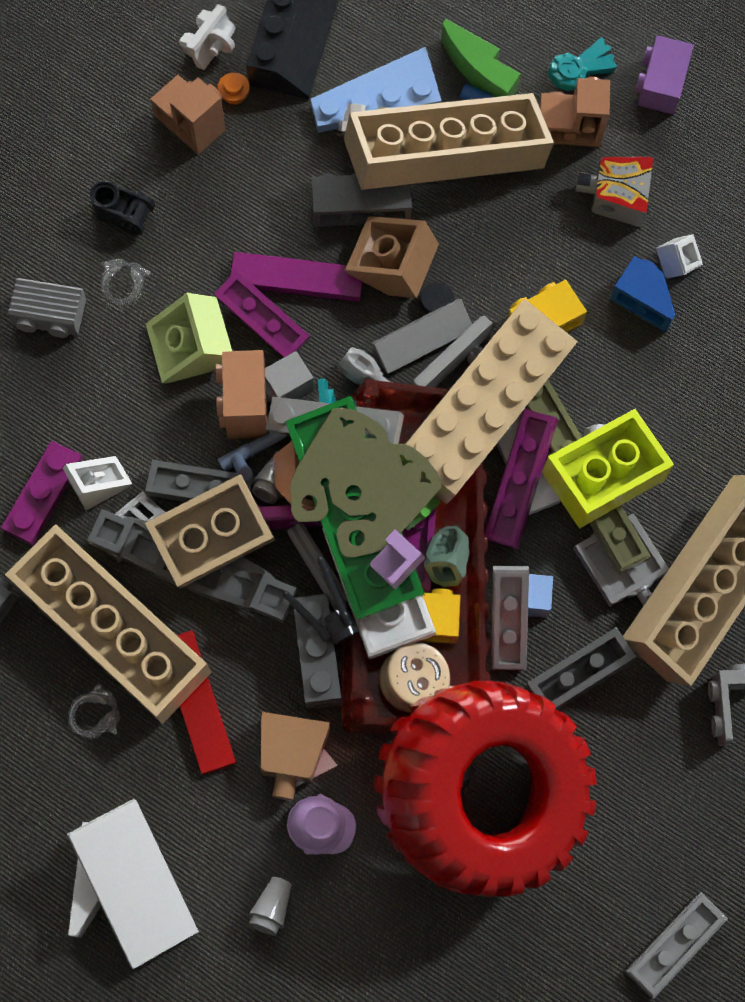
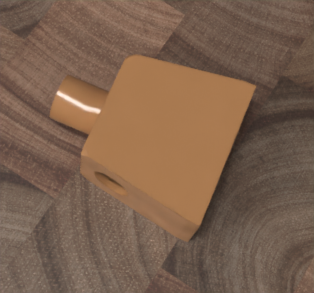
M262 712L261 772L262 775L275 777L272 797L282 800H293L297 781L312 783L329 735L330 723Z

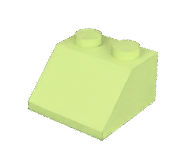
M186 293L146 323L162 383H171L212 372L216 369V364H222V352L232 351L217 297Z

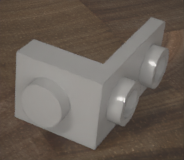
M735 664L729 666V670H719L712 677V681L708 683L709 700L715 703L716 714L711 719V730L713 737H718L719 746H727L733 741L729 690H745V664Z

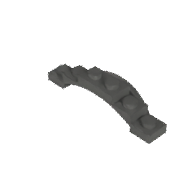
M102 509L87 539L88 543L120 556L122 561L155 574V577L176 585L145 524L148 521L133 517H120ZM244 557L183 587L216 602L221 600L250 613L255 611L282 623L291 605L283 597V593L288 591L293 597L296 593V587L276 580L268 571Z

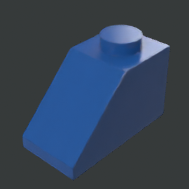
M634 256L616 283L610 300L662 331L667 332L675 317V311L664 273L651 261L641 260Z

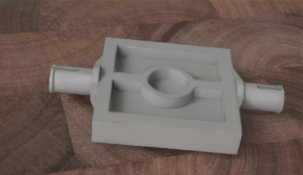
M634 513L629 515L628 518L651 556L649 561L619 575L595 532L590 538L574 547L575 553L609 607L626 598L635 596L638 597L644 606L652 595L649 590L650 586L655 581L664 577L669 570Z

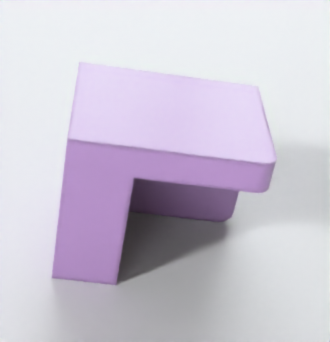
M395 529L385 539L388 542L387 546L371 561L370 566L396 590L425 557Z

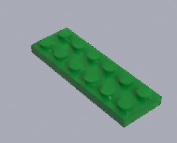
M351 396L285 421L300 462L332 409L346 408L357 411ZM340 418L343 427L354 423L353 420L345 421L344 418ZM327 478L322 479L320 484L324 487L328 513L321 520L356 620L359 621L425 596L416 569L395 590L370 566L371 561L381 551L355 558L346 557L341 553L337 539V529L340 524L345 521L367 519L372 522L376 519V514L371 512L368 515L349 516L332 503L328 487L329 480ZM351 485L346 489V497L349 500L355 501L360 498L361 489L358 486ZM312 496L315 506H317V500ZM354 530L350 533L349 541L352 545L359 546L364 542L365 536L362 531Z

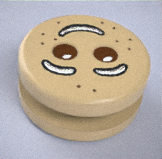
M416 642L401 646L386 658L380 670L379 682L383 695L392 706L401 711L412 713L410 706L423 697L433 696L436 690L449 687L450 671L446 660L440 652L430 645Z

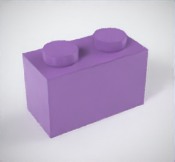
M657 35L654 46H647L642 65L648 66L646 74H639L635 92L640 93L638 106L674 115L680 100L694 44Z

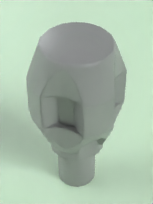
M351 347L338 364L342 373L355 384L366 387L370 386L372 389L376 387L386 396L395 387L393 383L382 376L384 373L380 371L374 358L363 350Z

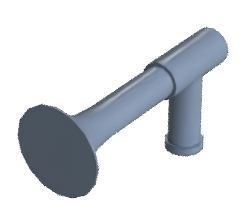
M269 432L218 458V461L224 471L234 467L237 476L241 474L244 481H247L252 477V470L245 461L290 435Z

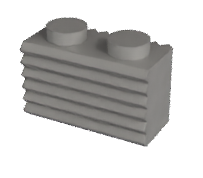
M17 278L8 315L12 324L24 332H35V330L40 329L42 331L46 330L51 335L60 338H66L71 334L77 336L86 297L82 288Z

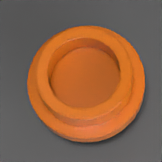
M228 73L220 79L218 91L222 99L227 103L239 104L247 98L250 86L247 78L242 74Z

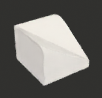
M693 234L672 239L656 248L666 278L685 275L703 265Z

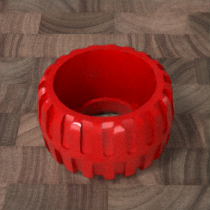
M472 681L436 690L433 696L423 697L410 706L412 714L408 717H399L390 731L395 734V737L391 744L382 745L378 757L379 760L384 761L382 776L375 775L374 791L382 794L383 804L377 805L376 809L380 822L390 829L387 833L390 844L405 857V861L424 877L447 890L465 895L512 897L523 894L525 888L537 889L551 880L549 872L551 870L563 871L573 860L569 854L573 846H582L589 833L583 830L587 815L594 816L596 810V800L590 799V785H597L596 772L594 768L587 766L585 757H588L591 753L585 739L573 735L577 726L566 713L555 710V704L547 698L520 687L497 681ZM506 746L515 750L526 760L530 768V794L525 812L519 824L507 833L491 836L483 834L470 823L463 811L461 787L464 773L475 757L488 748Z

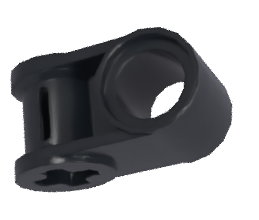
M100 181L94 184L89 193L93 214L97 219L120 227L134 235H141L143 233V223L148 213L152 212L156 206L155 202L148 196L130 191L108 181ZM106 198L113 200L105 205L99 203L102 199Z

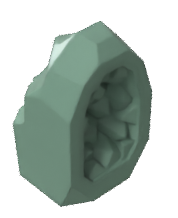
M446 526L440 529L432 537L425 555L424 567L431 581L443 587L458 586L466 575V565L470 554L468 548L469 539L458 526Z

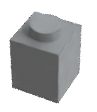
M297 351L265 368L266 399L269 402L272 401V397L299 399L314 390V378Z

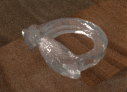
M122 259L101 262L105 269L101 280V291L109 302L118 306H126L140 298L144 278L150 276V271L136 262L128 263ZM122 267H130L134 282L133 292L124 299L113 297L108 289L110 278Z
M97 683L93 691L82 694L73 700L69 708L68 722L71 729L78 736L93 739L106 732L115 735L121 714L115 697ZM85 702L101 703L102 705L109 704L112 707V711L107 713L93 729L86 731L77 725L75 715L81 704Z

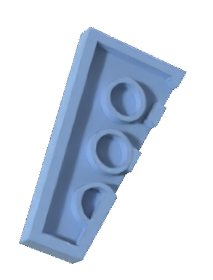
M426 47L311 98V108L318 133L338 129L339 121L344 119L348 103L366 105L365 111L376 110L377 107L396 108L441 103Z

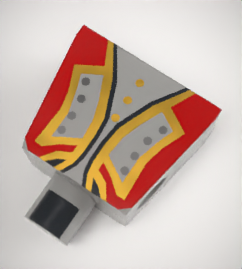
M603 157L600 159L596 175L578 172L575 192L593 194L591 209L593 213L641 227L647 213L653 157Z

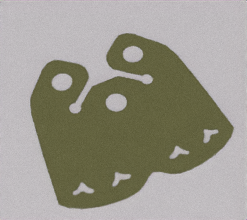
M335 408L332 409L293 475L290 483L291 511L293 517L298 522H313L324 519L328 513V505L324 487L320 483L322 479L327 478L329 480L328 487L332 503L349 516L375 513L376 519L372 522L368 519L345 521L337 529V539L341 553L346 557L355 558L382 551L388 544L385 539L395 529L401 533L442 488L441 480L431 463L416 449L406 444L390 443L385 429L377 421L352 409ZM340 418H344L345 421L353 420L354 423L343 427ZM365 428L368 429L370 434L375 435L376 438H365ZM400 455H403L406 460H412L413 462L403 466ZM422 471L425 473V478L431 481L430 484L420 482ZM356 485L361 489V496L358 500L351 501L346 497V489L349 486ZM308 495L314 496L317 500L316 508L311 511H307L302 507V500ZM354 530L362 531L365 536L364 542L359 546H354L349 541V535Z

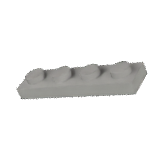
M272 397L266 430L271 433L290 435L285 421L331 403ZM356 407L358 412L369 416L383 426L390 443L399 444L404 418L402 413ZM365 428L367 438L375 439L376 436L370 434L368 429Z

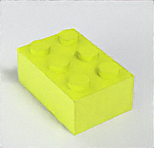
M633 409L548 456L542 474L580 529L665 481L674 464L636 409Z

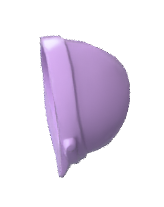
M319 794L318 796L302 799L291 808L287 818V830L290 839L305 854H338L345 851L353 842L356 821L354 815L346 807L334 802L331 798Z

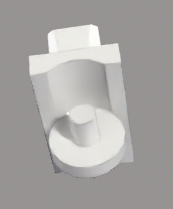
M217 5L213 11L202 10L196 21L199 30L195 34L185 33L179 40L183 52L192 57L197 68L205 70L214 56H217L220 51L230 53L235 47L231 36L236 28L226 15L227 10L224 6Z

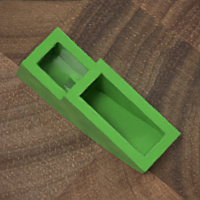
M445 19L442 24L441 42L448 56L463 76L474 87L492 94L493 97L515 95L518 90L521 73L498 61L500 49Z

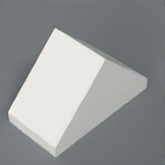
M116 456L70 463L63 467L71 486L86 511L129 488L132 484Z

